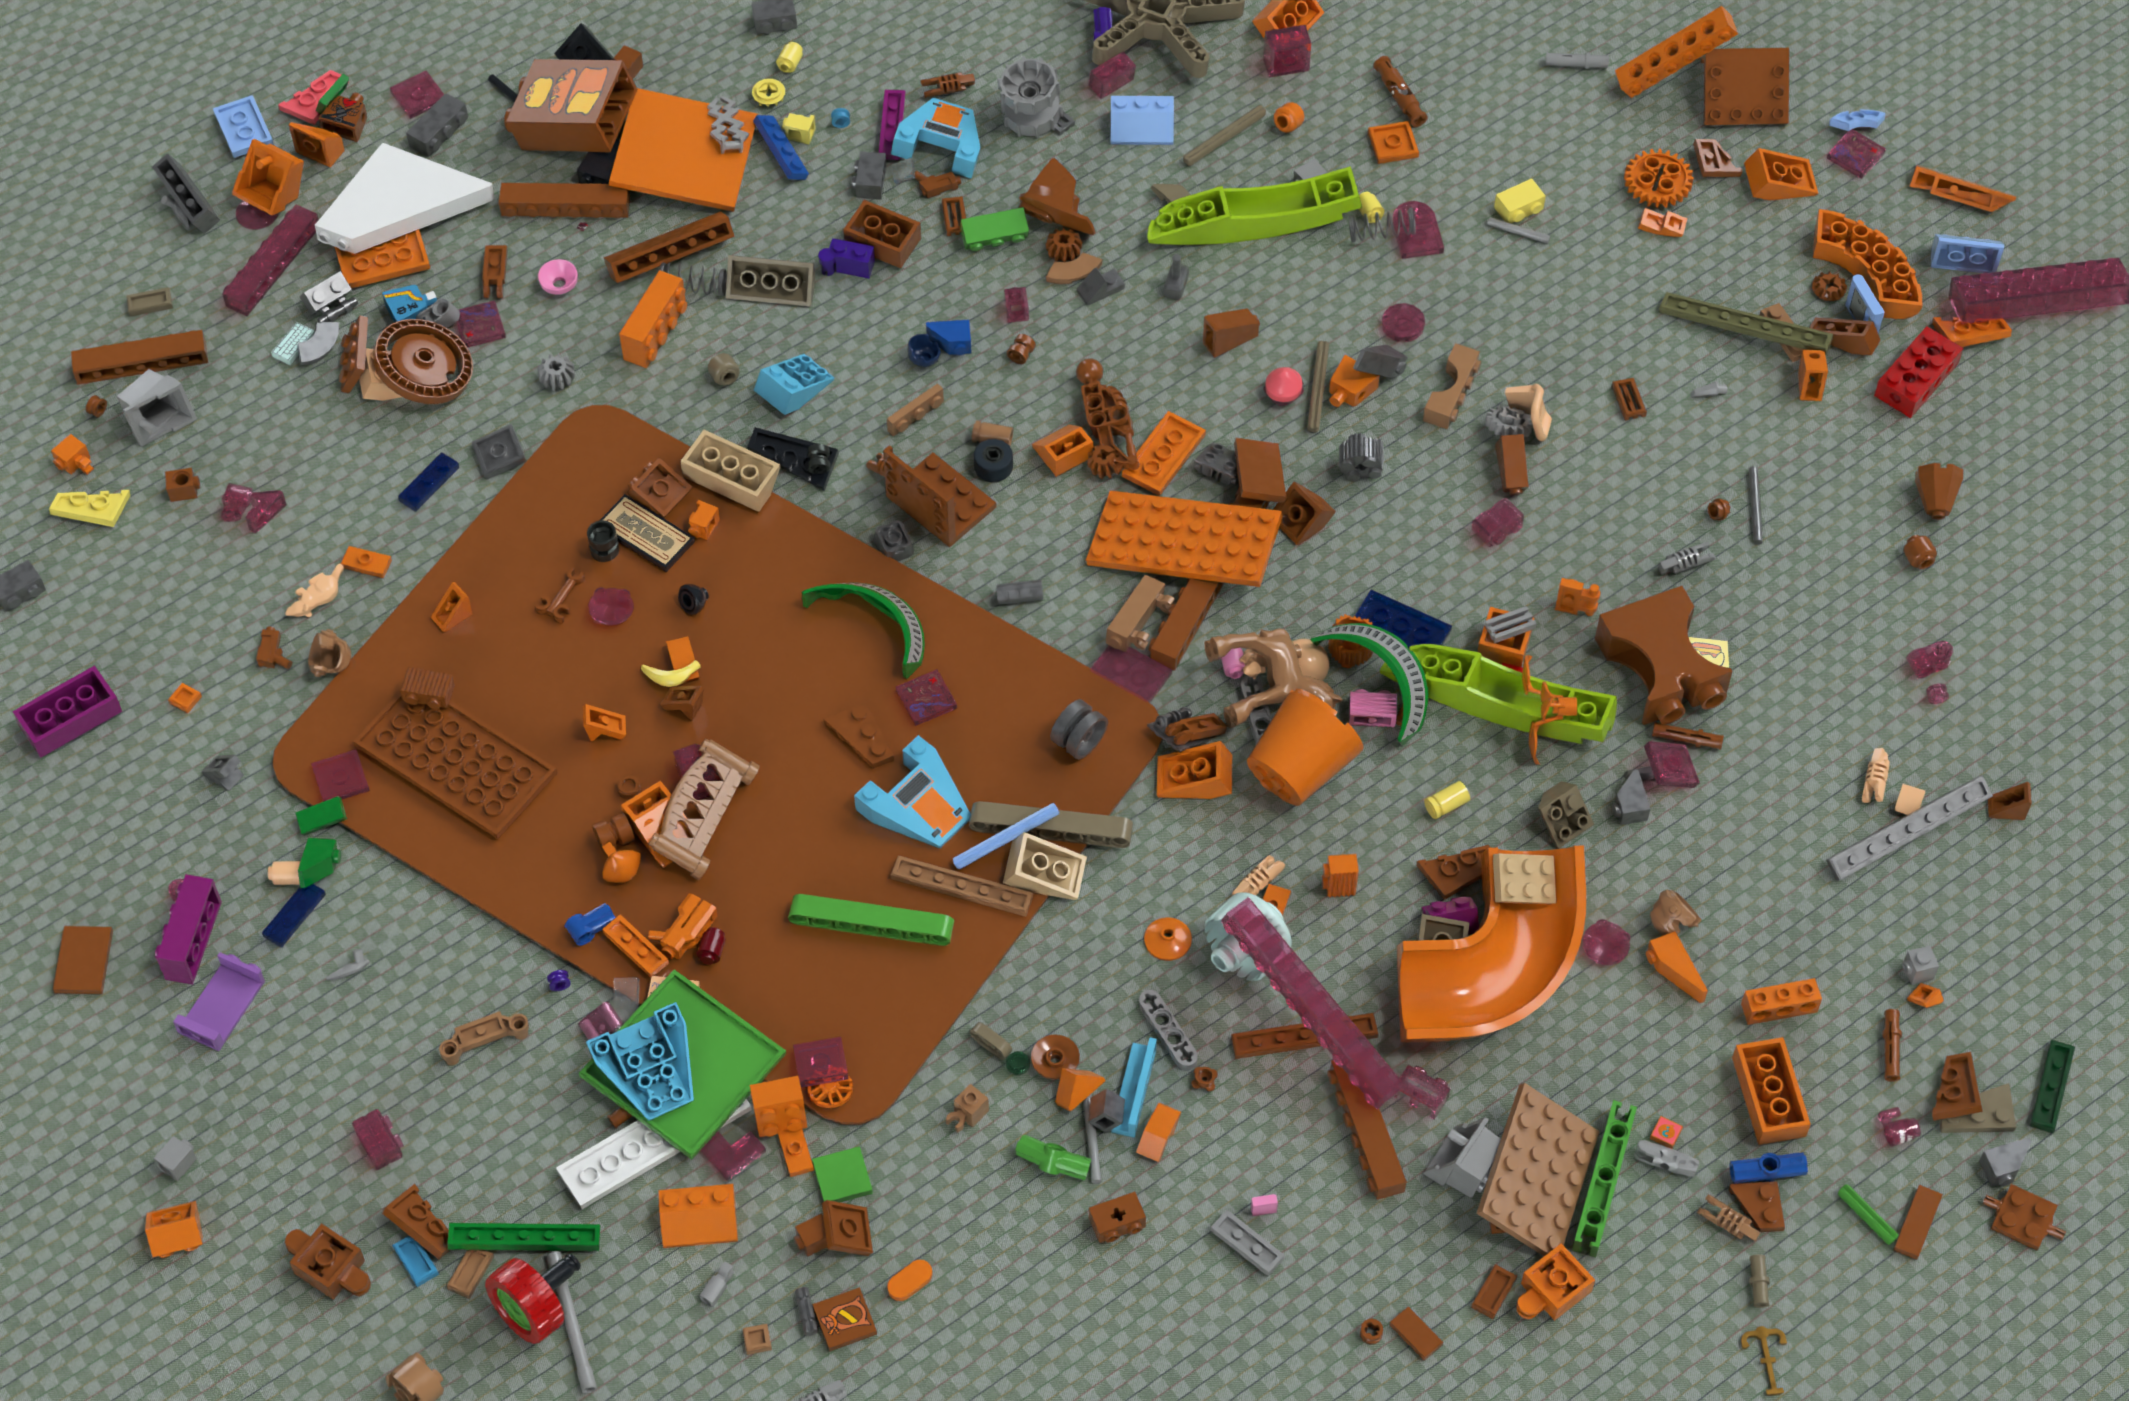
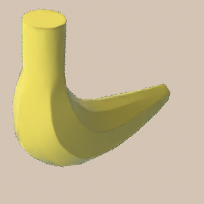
M697 660L682 669L664 671L646 665L641 666L642 671L651 680L666 687L683 684L692 673L701 668Z

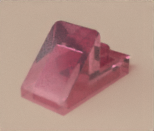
M264 491L248 494L254 507L245 517L249 530L256 534L287 505L282 491Z

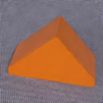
M452 582L431 615V619L443 632H447L473 615L469 597L456 582Z
M1062 1068L1055 1103L1071 1112L1106 1080L1104 1077L1091 1071Z

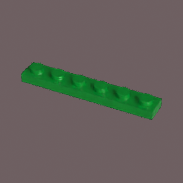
M449 1223L448 1250L599 1251L600 1224Z

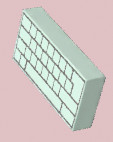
M296 322L271 352L272 357L291 365L299 356L298 343L313 337L315 331Z

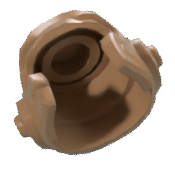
M321 630L320 633L314 636L309 652L308 665L314 676L321 677L327 673H340L345 670L351 660L350 646L345 640L337 637L333 630Z
M1668 889L1660 893L1659 899L1654 904L1653 911L1650 913L1654 928L1662 935L1674 931L1678 935L1680 933V923L1692 928L1698 927L1702 920L1683 897L1674 890Z

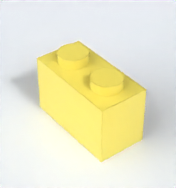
M1529 179L1496 194L1494 208L1505 222L1512 224L1543 210L1546 195L1533 179Z

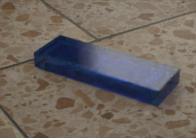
M314 884L306 888L299 887L263 930V937L283 947L326 895L325 890Z

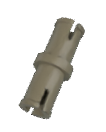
M1761 1254L1752 1255L1749 1257L1751 1262L1749 1284L1753 1289V1305L1757 1308L1768 1307L1770 1305L1768 1299L1770 1278L1766 1273V1257Z

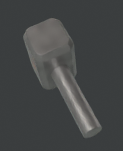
M1179 254L1172 256V265L1164 284V296L1176 300L1182 298L1189 278V268L1187 265L1181 264V256Z

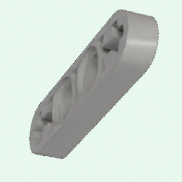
M1248 675L1242 678L1240 690L1243 699L1251 696V690L1247 684H1251L1254 687V694L1264 692L1262 683L1257 676L1255 680ZM1263 705L1258 710L1253 709L1248 717L1255 744H1257L1266 728L1260 729L1256 727L1255 724L1258 721H1265L1269 725L1272 720L1268 705Z
M1154 990L1142 992L1139 997L1140 1010L1177 1067L1183 1071L1194 1069L1197 1065L1198 1054L1161 996ZM1146 999L1154 1000V1008L1156 1009L1154 1012L1151 1004H1146ZM1159 1016H1165L1169 1022L1162 1026L1158 1025L1155 1020ZM1171 1035H1177L1181 1038V1041L1178 1044H1171L1167 1039ZM1181 1049H1183L1186 1057H1191V1062L1187 1060L1182 1061L1183 1054Z

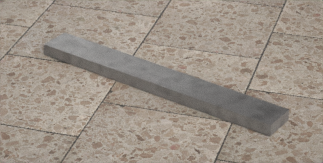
M1983 775L1978 776L1826 859L1836 881L1841 880L1991 798L1993 795Z

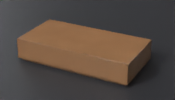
M467 1250L447 1284V1289L470 1299L494 1258L493 1253L487 1250Z

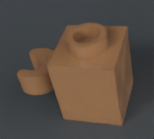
M969 1084L954 1099V1112L947 1115L946 1124L949 1125L953 1120L959 1121L955 1126L957 1133L963 1130L965 1122L973 1128L989 1112L988 1097Z

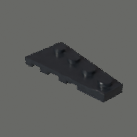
M755 427L748 444V450L780 464V467L823 491L826 489L839 454L838 449L829 447L830 455L827 459L830 461V470L823 474H814L808 471L810 458L807 455V448L817 443Z

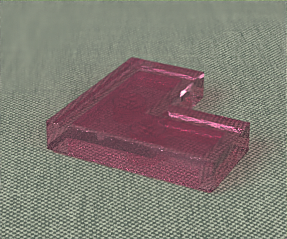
M717 1131L700 1151L728 1181L764 1154L766 1148L751 1131L732 1145Z

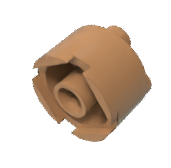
M417 1352L407 1357L385 1377L388 1387L390 1388L392 1385L395 1387L397 1392L394 1396L398 1401H436L444 1392L440 1384L443 1381L442 1375L436 1369L431 1370L426 1365L425 1359Z

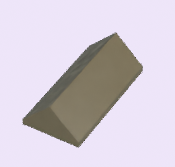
M728 255L725 298L811 306L816 283L814 263Z

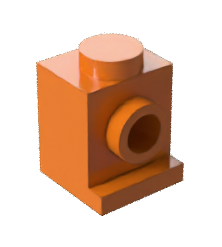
M698 500L696 503L697 510L692 512L689 518L690 528L688 532L695 538L700 537L708 540L720 521L718 507Z

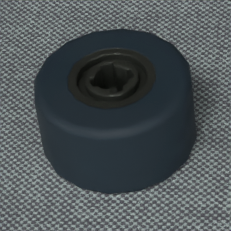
M988 439L976 446L973 453L974 471L978 477L988 482H999L1011 474L1013 469V451L1007 443L998 439Z

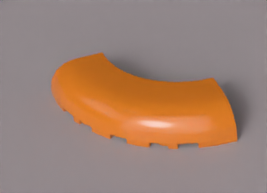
M1819 209L1814 233L1813 258L1834 263L1853 275H1862L1884 310L1883 318L1906 319L1917 315L1923 306L1921 287L1917 282L1916 272L1914 268L1910 267L1903 251L1899 247L1895 248L1888 241L1889 238L1877 229L1872 230L1864 225L1865 222L1861 220L1856 222L1846 218L1845 214Z

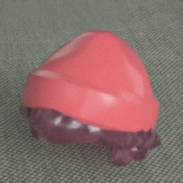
M1280 367L1273 370L1267 376L1263 389L1274 403L1282 407L1292 403L1303 394L1304 389L1302 385L1304 383L1296 370L1289 367Z

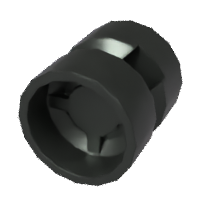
M604 520L592 523L587 530L591 556L599 562L613 560L619 553L615 526Z

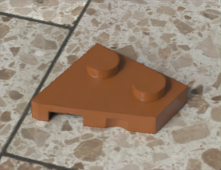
M1777 1181L1729 1185L1730 1194H1734L1738 1199L1741 1209L1751 1218L1752 1224L1757 1231H1784L1785 1223Z

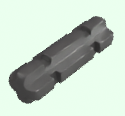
M807 1287L797 1288L795 1293L804 1334L806 1336L815 1335L817 1333V1325L809 1289Z

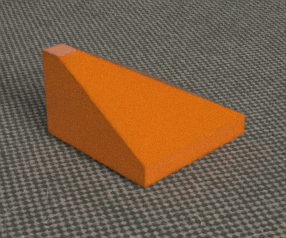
M1920 983L1907 997V1001L1926 1008L1941 1004L1944 1001L1940 989Z

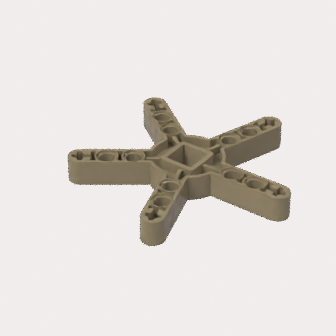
M1084 0L1100 7L1111 8V11L1125 15L1123 20L1095 39L1092 61L1097 65H1106L1142 38L1162 40L1191 76L1202 78L1207 74L1209 54L1184 23L1240 18L1244 12L1245 0Z

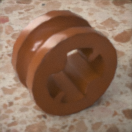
M93 395L87 402L86 412L93 414L95 417L102 416L106 410L107 401L103 398L100 399L97 395Z
M1376 1319L1365 1320L1360 1329L1361 1339L1370 1345L1378 1343L1382 1339L1383 1325ZM1368 1327H1371L1372 1330H1377L1375 1336H1372L1371 1333H1366Z

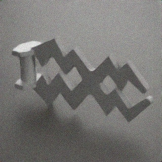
M721 96L720 100L727 104L722 108V106L717 105L719 98H716L707 105V108L710 109L708 115L717 118L711 125L714 130L710 132V135L720 144L722 154H724L725 150L739 149V152L742 153L743 142L747 139L749 133L739 130L744 126V122L732 118L738 113V109L733 108L736 102ZM727 123L731 125V127L727 129V127L722 124ZM727 130V133L734 135L732 139L735 141H726L728 136L722 133Z

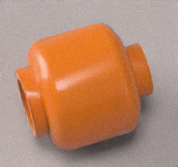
M1288 102L1275 111L1273 119L1280 131L1288 133L1303 124L1305 115L1297 103Z

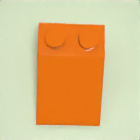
M1758 148L1744 162L1753 197L1765 200H1780L1816 196L1818 194L1809 159Z
M1221 741L1158 756L1157 796L1159 798L1213 799L1232 794V754Z

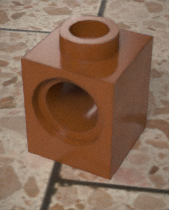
M192 468L165 471L166 490L171 502L198 498L197 489L201 488L199 476H194Z

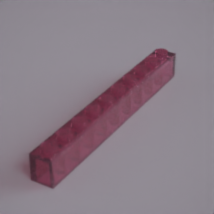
M1247 897L1226 913L1221 920L1224 929L1236 938L1241 950L1250 955L1254 960L1256 968L1260 972L1265 973L1270 979L1271 986L1284 996L1289 1008L1298 1013L1304 1026L1311 1029L1317 1036L1319 1044L1323 1048H1327L1332 1054L1334 1062L1347 1072L1349 1080L1353 1085L1361 1089L1366 1101L1378 1110L1405 1087L1404 1083L1252 900Z

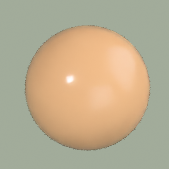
M1310 639L1292 641L1294 645L1298 644L1301 648L1302 656L1298 658L1303 676H1311L1323 681L1329 671V658L1325 649L1320 644L1316 646Z

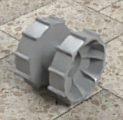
M1022 57V60L1010 65L1006 64V69L1003 71L1001 78H997L998 88L1001 90L1000 104L1001 111L1004 113V126L1016 132L1018 137L1024 135L1039 138V135L1050 130L1054 131L1055 123L1057 124L1059 118L1063 117L1062 105L1059 104V94L1061 91L1060 82L1057 81L1056 67L1052 68L1043 61V58L1038 60Z

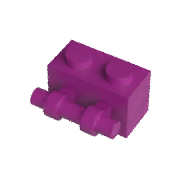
M1471 897L1451 898L1448 902L1436 901L1431 902L1428 906L1421 907L1422 914L1469 922L1468 935L1474 934L1479 928L1477 906Z

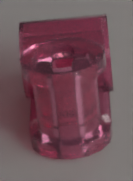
M232 483L227 485L226 491L222 495L224 508L221 512V517L223 520L236 522L241 519L252 499L251 487Z
M1938 641L1926 647L1913 650L1907 655L1906 660L1917 678H1925L1932 673L1948 668L1951 660L1950 657L1953 654V647L1946 641Z

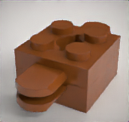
M322 1223L311 1236L300 1229L292 1230L287 1234L285 1244L288 1252L294 1255L290 1265L295 1275L333 1300L343 1288L358 1297L365 1295L371 1287L369 1276L360 1269L365 1262L360 1248Z

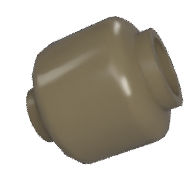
M726 353L717 354L708 364V372L717 384L722 386L734 383L740 374L737 363L732 356Z

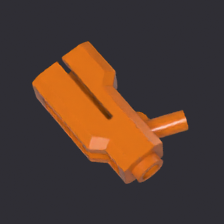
M689 893L678 907L679 916L666 932L650 930L648 939L660 941L661 952L666 957L680 959L687 949L697 946L703 933L710 928L718 917L715 906Z

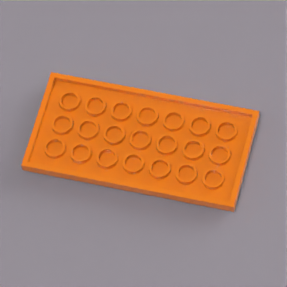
M1110 490L1086 558V563L1088 566L1260 587L1283 517L1282 511Z

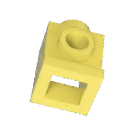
M789 113L788 118L785 117L782 124V130H785L787 139L810 144L816 130L815 115H810L809 118Z

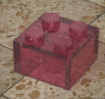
M1306 25L1265 31L1263 60L1269 78L1309 71L1311 40Z

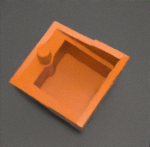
M252 139L242 170L238 173L232 195L272 216L282 212L287 204L298 198L304 161L272 144L266 145L256 139Z

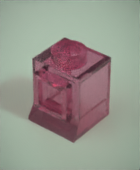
M1026 287L1004 289L1007 323L1029 321ZM1021 305L1022 310L1012 311L1011 306Z

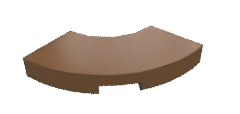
M1082 253L1077 259L1070 262L1054 261L1046 276V281L1055 284H1071L1072 281L1085 279L1094 268L1099 269L1101 267L1102 259Z

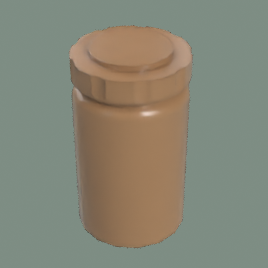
M976 420L972 430V442L981 443L988 439H998L1011 446L1014 430L1013 427L988 422L981 423V421Z

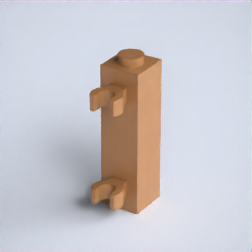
M1144 575L1107 628L1106 644L1124 652L1128 650L1132 643L1137 648L1145 650L1149 643L1147 642L1149 634L1141 631V629L1157 607L1168 614L1175 600L1170 595H1164L1165 583Z

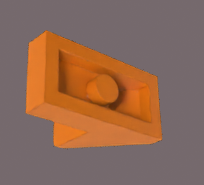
M587 704L583 706V723L590 741H594L601 734L621 740L626 736L625 715Z

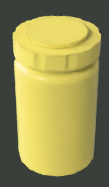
M1457 781L1433 794L1431 797L1429 796L1424 799V804L1433 819H1438L1468 803L1470 795L1465 785L1461 781Z

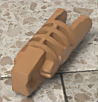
M1709 1194L1706 1196L1707 1202L1717 1206L1721 1211L1715 1217L1706 1209L1699 1208L1697 1211L1699 1215L1727 1230L1740 1240L1744 1235L1753 1241L1758 1239L1761 1233L1750 1226L1752 1223L1751 1219L1736 1212Z

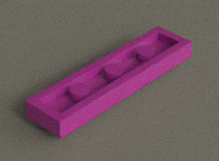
M885 89L879 153H886V160H900V157L891 155V150L899 123L904 120L905 90Z

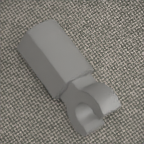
M724 1262L717 1275L711 1277L699 1295L700 1300L705 1304L714 1307L727 1288L726 1283L734 1274L731 1264Z

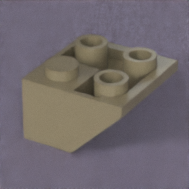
M1561 781L1543 793L1538 810L1557 849L1594 825L1577 785Z

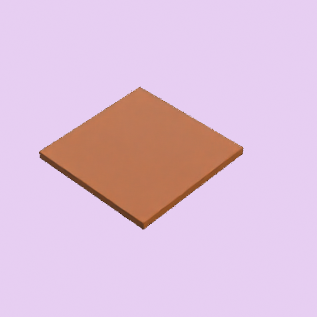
M637 88L638 90L629 108L611 172L609 186L734 212L756 128L753 120L758 114L738 110V113L732 118L744 122V126L739 130L749 133V136L743 142L742 153L739 152V149L725 150L724 154H722L720 144L710 135V132L714 130L711 125L717 120V118L708 115L710 109L707 108V105L710 103ZM727 123L722 124L726 126L727 129L731 127V125ZM727 130L722 133L728 136L726 141H735L732 139L734 135L727 133Z

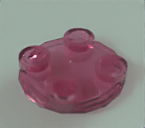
M597 588L588 604L589 613L592 618L605 625H618L625 622L634 610L630 592L626 589Z
M1600 919L1585 931L1582 939L1583 949L1587 956L1601 965H1614L1621 962L1627 956L1630 949L1629 933L1625 932L1619 925L1608 922L1605 919Z

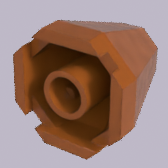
M1931 463L1919 466L1915 472V483L1925 512L1932 519H1944L1945 516H1949L1964 475V470L1954 464H1947L1946 468H1941V463Z

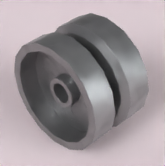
M1075 700L1066 707L1056 720L1050 734L1051 740L1062 748L1066 747L1067 752L1074 758L1082 759L1091 753L1103 738L1107 730L1108 719L1097 711L1092 712V707L1083 700Z

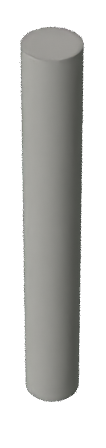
M1492 217L1488 219V226L1547 244L1550 241V235Z

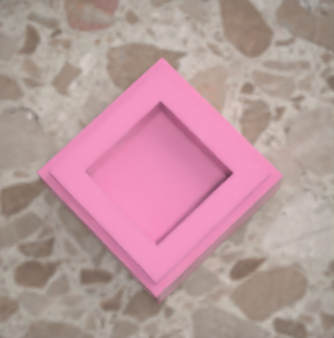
M1272 1194L1253 1197L1251 1200L1252 1216L1277 1213V1196Z

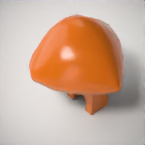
M611 842L602 846L608 855L602 870L603 880L614 883H625L632 880L639 869L641 854L634 850L617 851Z

